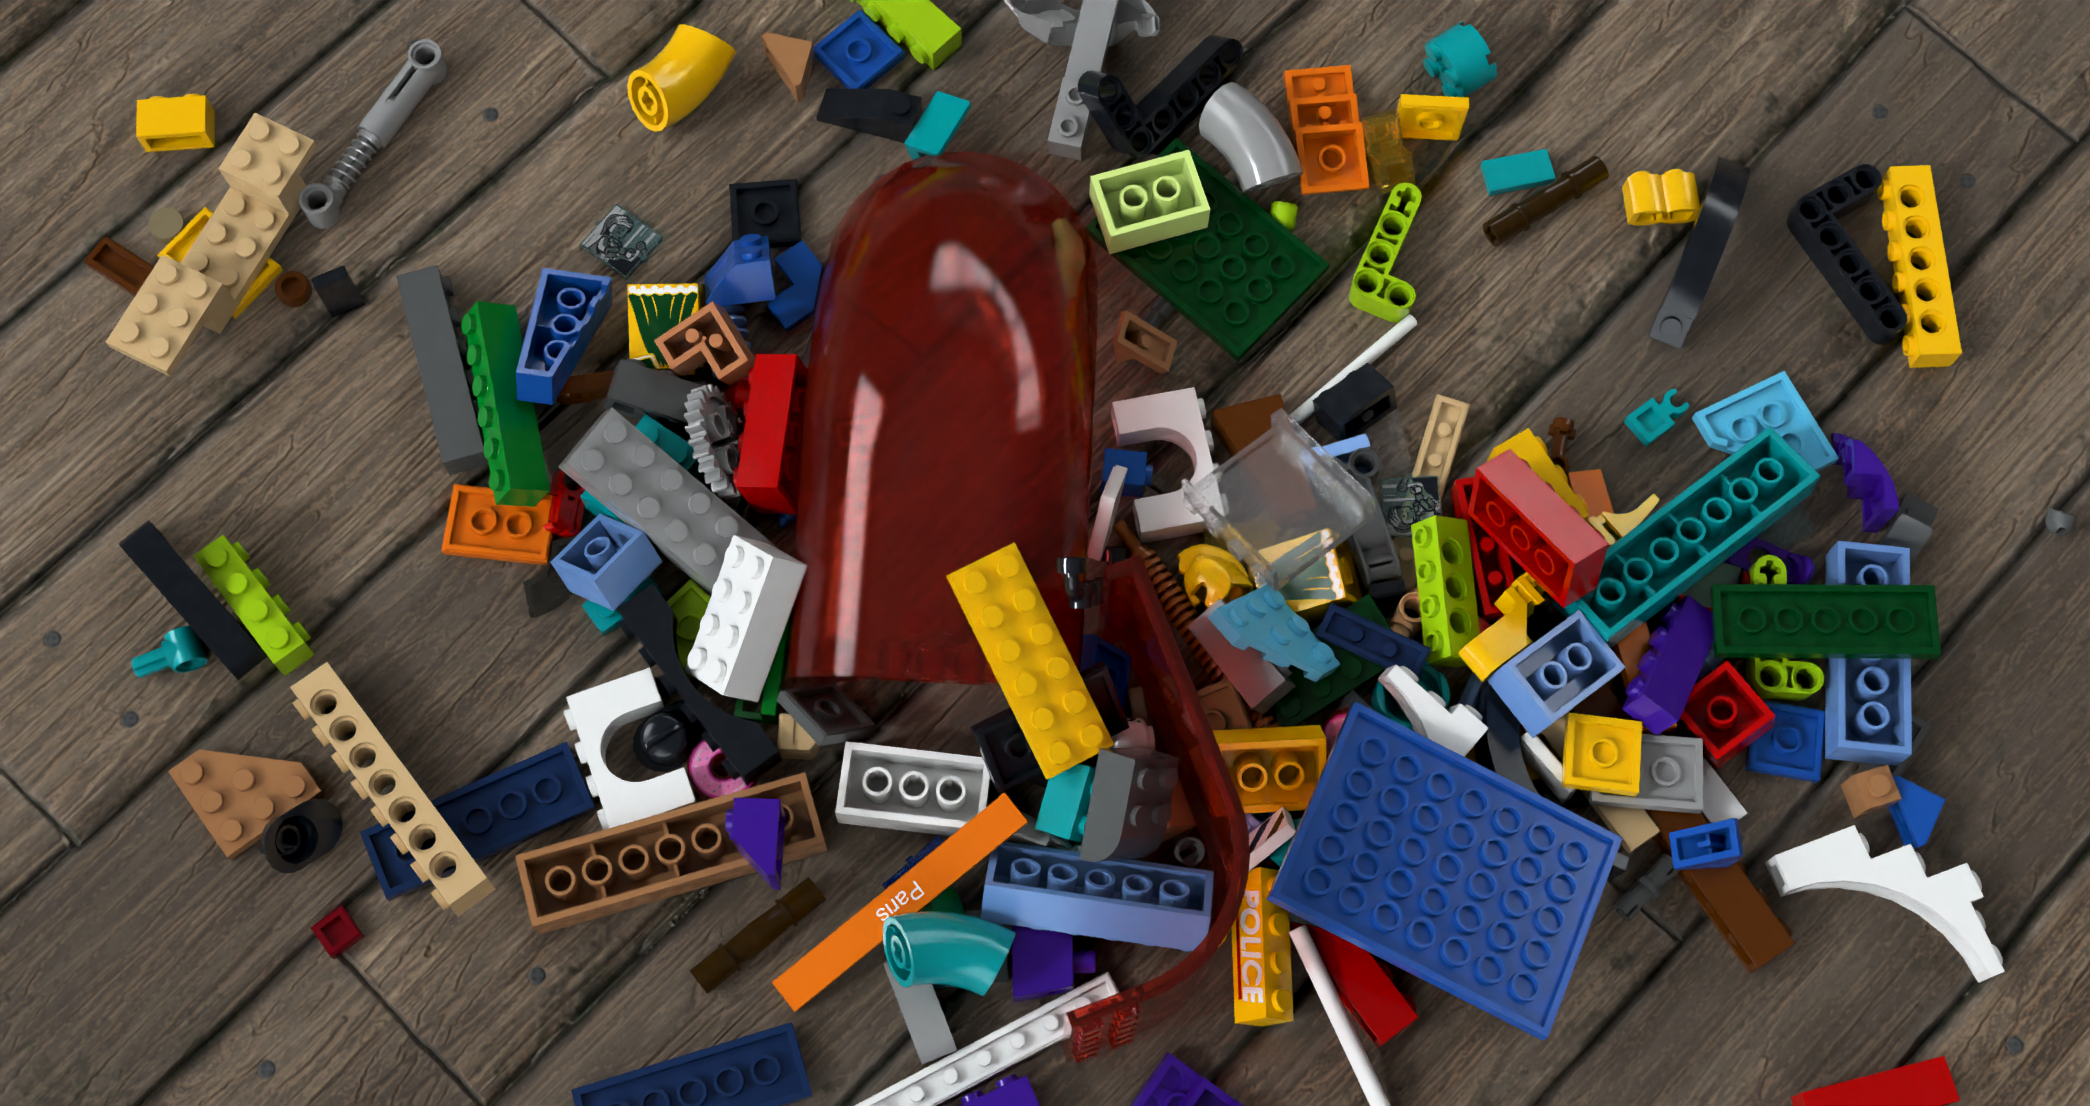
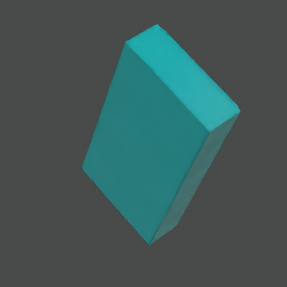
M1547 148L1485 160L1480 164L1488 196L1548 185L1556 179Z

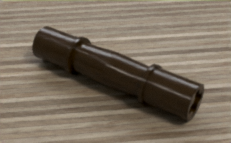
M1592 156L1573 169L1563 172L1561 178L1537 190L1519 204H1511L1508 209L1483 224L1485 236L1492 245L1498 247L1522 231L1529 230L1534 222L1553 213L1571 199H1579L1582 197V194L1608 179L1609 173L1606 165L1599 157Z
M807 877L781 899H776V905L750 922L724 946L720 943L715 951L690 969V973L707 994L710 993L736 971H741L740 966L768 947L790 926L796 927L799 921L826 901L824 895L814 882Z

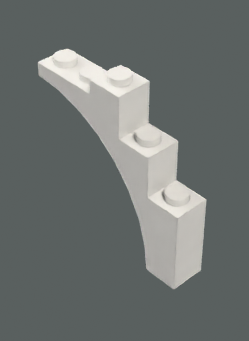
M1394 665L1386 668L1378 678L1380 683L1398 701L1415 732L1464 757L1488 729L1481 722L1483 719L1482 715L1470 705L1466 704L1463 706L1460 703L1450 706L1446 710L1444 708L1446 706L1445 701L1433 691L1426 692L1417 683L1418 677L1405 666L1399 667Z
M1855 825L1777 854L1765 862L1780 897L1804 890L1826 888L1864 891L1892 900L1920 915L1941 932L1964 958L1978 983L2005 972L2002 967L2003 959L2001 953L1995 945L1991 944L1985 932V921L1980 912L1974 910L1972 903L1984 896L1981 892L1982 884L1980 878L1970 869L1968 863L1927 878L1924 860L1918 852L1914 851L1911 844L1871 859L1868 854L1870 852L1869 844L1864 835L1858 833Z

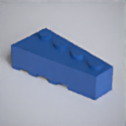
M542 268L516 370L517 400L554 404L612 306V277Z

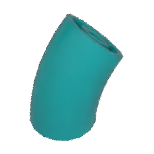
M940 911L910 912L890 916L885 919L883 925V945L889 968L901 986L908 988L927 984L949 985L984 996L996 978L1010 950L1016 932L997 923L960 913Z

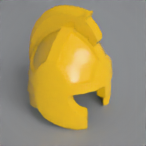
M1198 544L1183 550L1177 555V558L1180 560L1179 572L1184 575L1185 590L1194 608L1199 606L1200 602H1203L1207 610L1220 598L1229 603L1254 590L1243 565L1224 549L1208 544Z

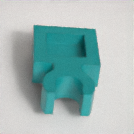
M1676 389L1667 391L1660 405L1652 397L1626 416L1623 421L1645 447H1648L1673 428L1675 422L1671 418H1679L1687 411L1689 407L1687 402L1680 407H1675L1671 404L1670 400L1678 392Z

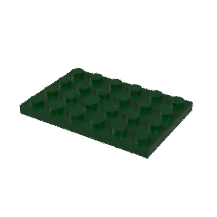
M1175 138L1156 158L1185 150L1190 151L1210 207L1208 228L1110 255L1155 293L1163 297L1174 309L1239 362L1325 274L1330 264L1184 143ZM1096 216L1085 227V234L1109 253Z

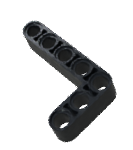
M1215 35L1206 37L1137 105L1134 104L1117 76L1091 70L1082 74L1078 82V93L1115 151L1139 158L1145 157L1239 66L1243 58V47L1236 39Z
M1861 164L1802 196L1789 213L1787 226L1867 337L1878 345H1886L1891 343L1905 327L1907 314L1838 221V219L1869 202L1882 182V176L1876 167L1870 164ZM1857 182L1862 183L1866 188L1859 186ZM1829 197L1836 199L1839 203L1832 202ZM1802 213L1808 214L1811 219L1804 217ZM1821 239L1828 241L1831 246L1824 244ZM1841 266L1847 267L1851 273L1845 272ZM1861 293L1868 295L1871 300L1865 299ZM1881 320L1888 322L1892 328L1886 327L1882 324Z
M149 519L119 542L120 547L237 680H240L267 658L266 654L184 562Z

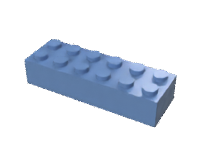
M1837 541L1825 555V585H1910V548ZM1825 658V759L1899 766L1912 755L1911 659Z
M1004 842L990 854L983 892L982 919L999 925L1007 924L1028 927L1034 930H1049L1070 935L1104 938L1110 941L1118 940L1146 946L1180 949L1186 952L1205 953L1211 919L1214 871L1131 859L1088 862L1079 859L1080 852Z

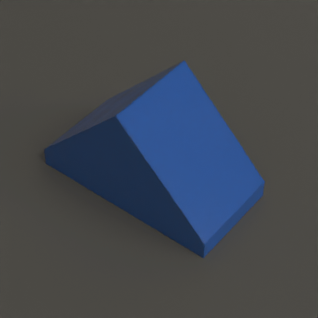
M1896 775L1893 776V779L1902 799L1888 809L1903 846L1911 844L1914 851L1926 845L1946 799Z
M1736 818L1669 832L1673 868L1675 870L1730 867L1743 857L1739 822Z

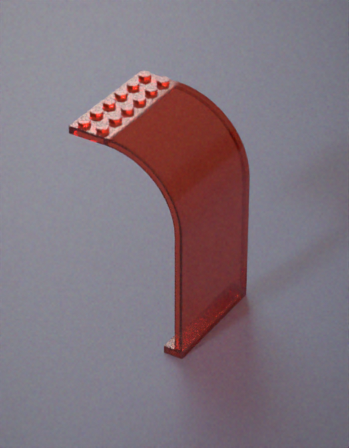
M1141 554L1104 567L1097 635L1108 643L1119 640L1123 641L1127 653L1131 656L1132 666L1140 686H1142L1144 696L1168 755L1180 758L1177 769L1178 777L1207 850L1212 870L1214 871L1216 894L1215 918L1213 927L1204 940L1174 968L1144 984L1066 1013L1061 1048L1066 1061L1075 1058L1076 1063H1082L1098 1056L1097 1051L1108 1045L1111 1046L1112 1050H1116L1133 1043L1132 1038L1135 1035L1153 1028L1171 1017L1194 996L1211 973L1240 909L1249 874V833L1238 792Z

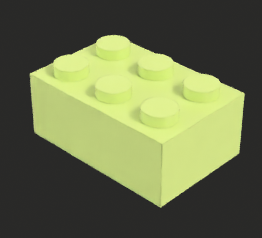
M1189 150L1090 176L1089 196L1109 254L1208 228L1210 207Z

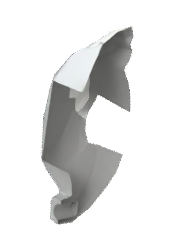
M1004 0L1018 17L1019 24L1025 31L1046 44L1072 47L1081 10L1061 4L1059 0ZM1119 0L1109 46L1117 44L1134 30H1137L1138 36L1141 37L1157 36L1159 32V17L1149 3L1145 0Z

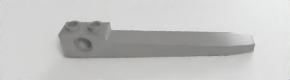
M1083 0L1065 76L1062 79L1049 132L1048 154L1080 161L1082 159L1092 115L1078 93V82L1082 74L1087 71H1103L1119 0Z

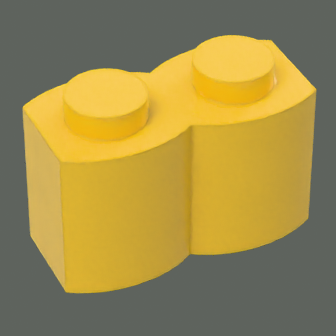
M1672 169L1663 175L1651 174L1649 171H1638L1627 177L1622 186L1629 225L1687 223L1696 219L1700 208L1695 174L1684 172L1682 169Z

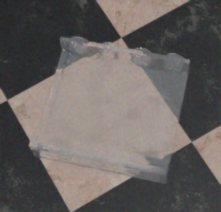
M1282 408L1270 415L1271 429L1195 485H1192L1186 478L1181 481L1184 493L1182 501L1186 508L1193 515L1198 513L1204 519L1209 532L1216 538L1221 536L1227 542V547L1234 558L1238 561L1243 559L1250 566V571L1254 578L1262 585L1267 583L1275 592L1376 517L1375 498Z

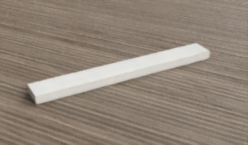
M1106 972L855 1106H939L1120 1010L1126 1004L1109 972Z

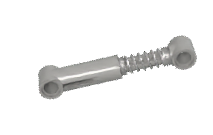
M422 39L410 46L407 62L358 125V139L351 141L352 147H346L347 153L341 154V161L335 162L336 168L330 169L331 175L324 176L321 183H312L301 191L299 204L314 227L325 229L334 226L341 217L340 205L343 203L342 198L346 196L347 190L350 189L349 184L356 182L355 176L361 175V168H366V161H372L370 157L372 153L376 154L380 148L387 147L431 86L445 79L448 73V66L439 45L434 41ZM433 60L431 63L423 65L424 62ZM326 203L322 208L314 209L318 204Z

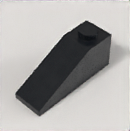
M826 89L816 118L820 122L905 143L923 114L922 97L891 89Z

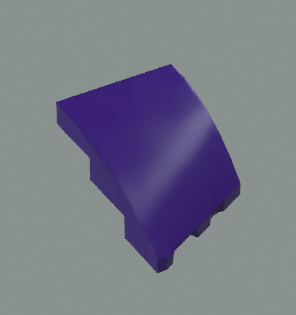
M1832 433L1831 446L1839 457L1836 463L1832 465H1843L1844 486H1847V498L1861 499L1863 532L1877 533L1899 510L1898 496L1892 479L1879 458L1861 440L1840 433Z
M1167 1052L1130 1106L1244 1105L1231 1098L1205 1077L1200 1076Z

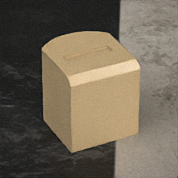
M779 714L777 749L782 759L812 760L819 752L820 746L790 714Z

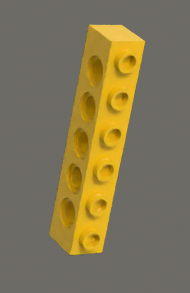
M1930 165L1891 166L1882 177V182L1877 189V195L1879 200L1883 201L1884 207L1882 226L1888 232L1889 238L1887 257L1893 263L1894 269L1892 288L1895 293H1898L1899 303L1907 314V323L1903 328V354L1908 356L1910 368L1950 367L1962 354L1931 167ZM1902 201L1907 202L1911 207L1905 206ZM1907 232L1914 234L1916 238H1912ZM1912 263L1918 264L1922 270L1915 268ZM1917 294L1923 295L1927 301L1921 300ZM1922 325L1929 327L1932 333L1925 331Z

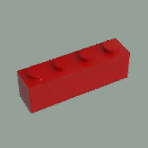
M1475 477L1457 479L1454 481L1450 496L1455 518L1467 520L1477 612L1479 617L1493 625L1501 617H1504V614L1494 603L1514 582L1508 553L1468 514Z
M1299 916L1290 921V931L1306 924L1341 1001L1377 1049L1418 1018L1414 1012L1417 1010L1415 1002L1405 991L1401 993L1391 982L1394 979L1393 974L1382 961L1377 963L1368 951Z
M1945 1056L1813 1089L1790 1097L1793 1106H1948L1960 1101Z

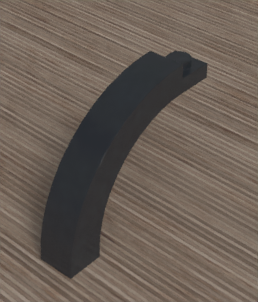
M1721 157L1717 158L1705 185L1701 205L1688 241L1650 328L1648 337L1681 349L1691 324L1701 307L1732 231L1747 187L1750 168Z
M1489 684L1479 693L1476 710L1483 717L1481 722L1488 727L1487 731L1474 745L1477 764L1539 795L1530 779L1522 756L1520 722ZM1617 852L1607 880L1611 881L1626 871L1629 857Z

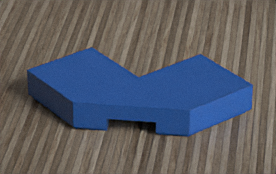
M803 240L774 259L775 264L792 286L778 294L776 299L766 302L767 309L786 333L809 319L816 311L823 268L822 264Z

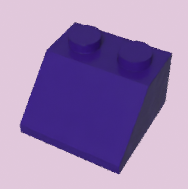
M734 798L733 809H727L725 829L726 832H729V839L734 840L740 854L773 890H781L786 815L780 799Z

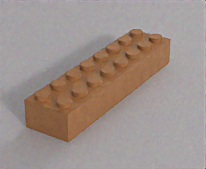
M800 773L515 855L532 927L539 935L757 872L740 854L734 840L729 839V832H726L725 829L727 809H733L734 798L780 799L786 815L783 864L827 852L806 773Z

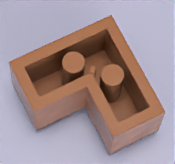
M713 301L654 340L671 370L683 376H686L708 361L717 378L732 386L749 375L750 368L754 367L755 357L726 309Z

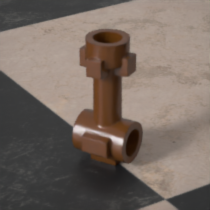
M1557 417L1553 420V424H1550L1548 435L1554 437L1550 459L1554 465H1559L1567 476L1570 465L1565 457L1568 440H1574L1576 429H1573V420Z

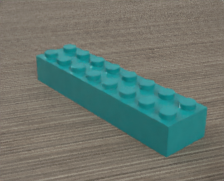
M1769 426L1610 546L1606 552L1596 589L1565 608L1556 600H1553L1552 604L1566 619L1580 609L1608 646L1612 648L1809 497L1820 475Z

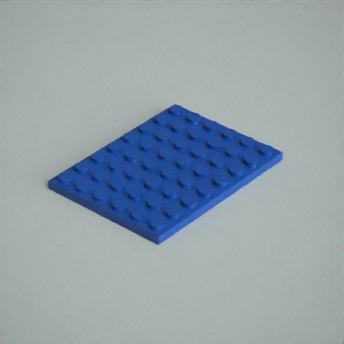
M1355 701L1348 710L1266 900L1543 1041L1550 1034L1623 838Z

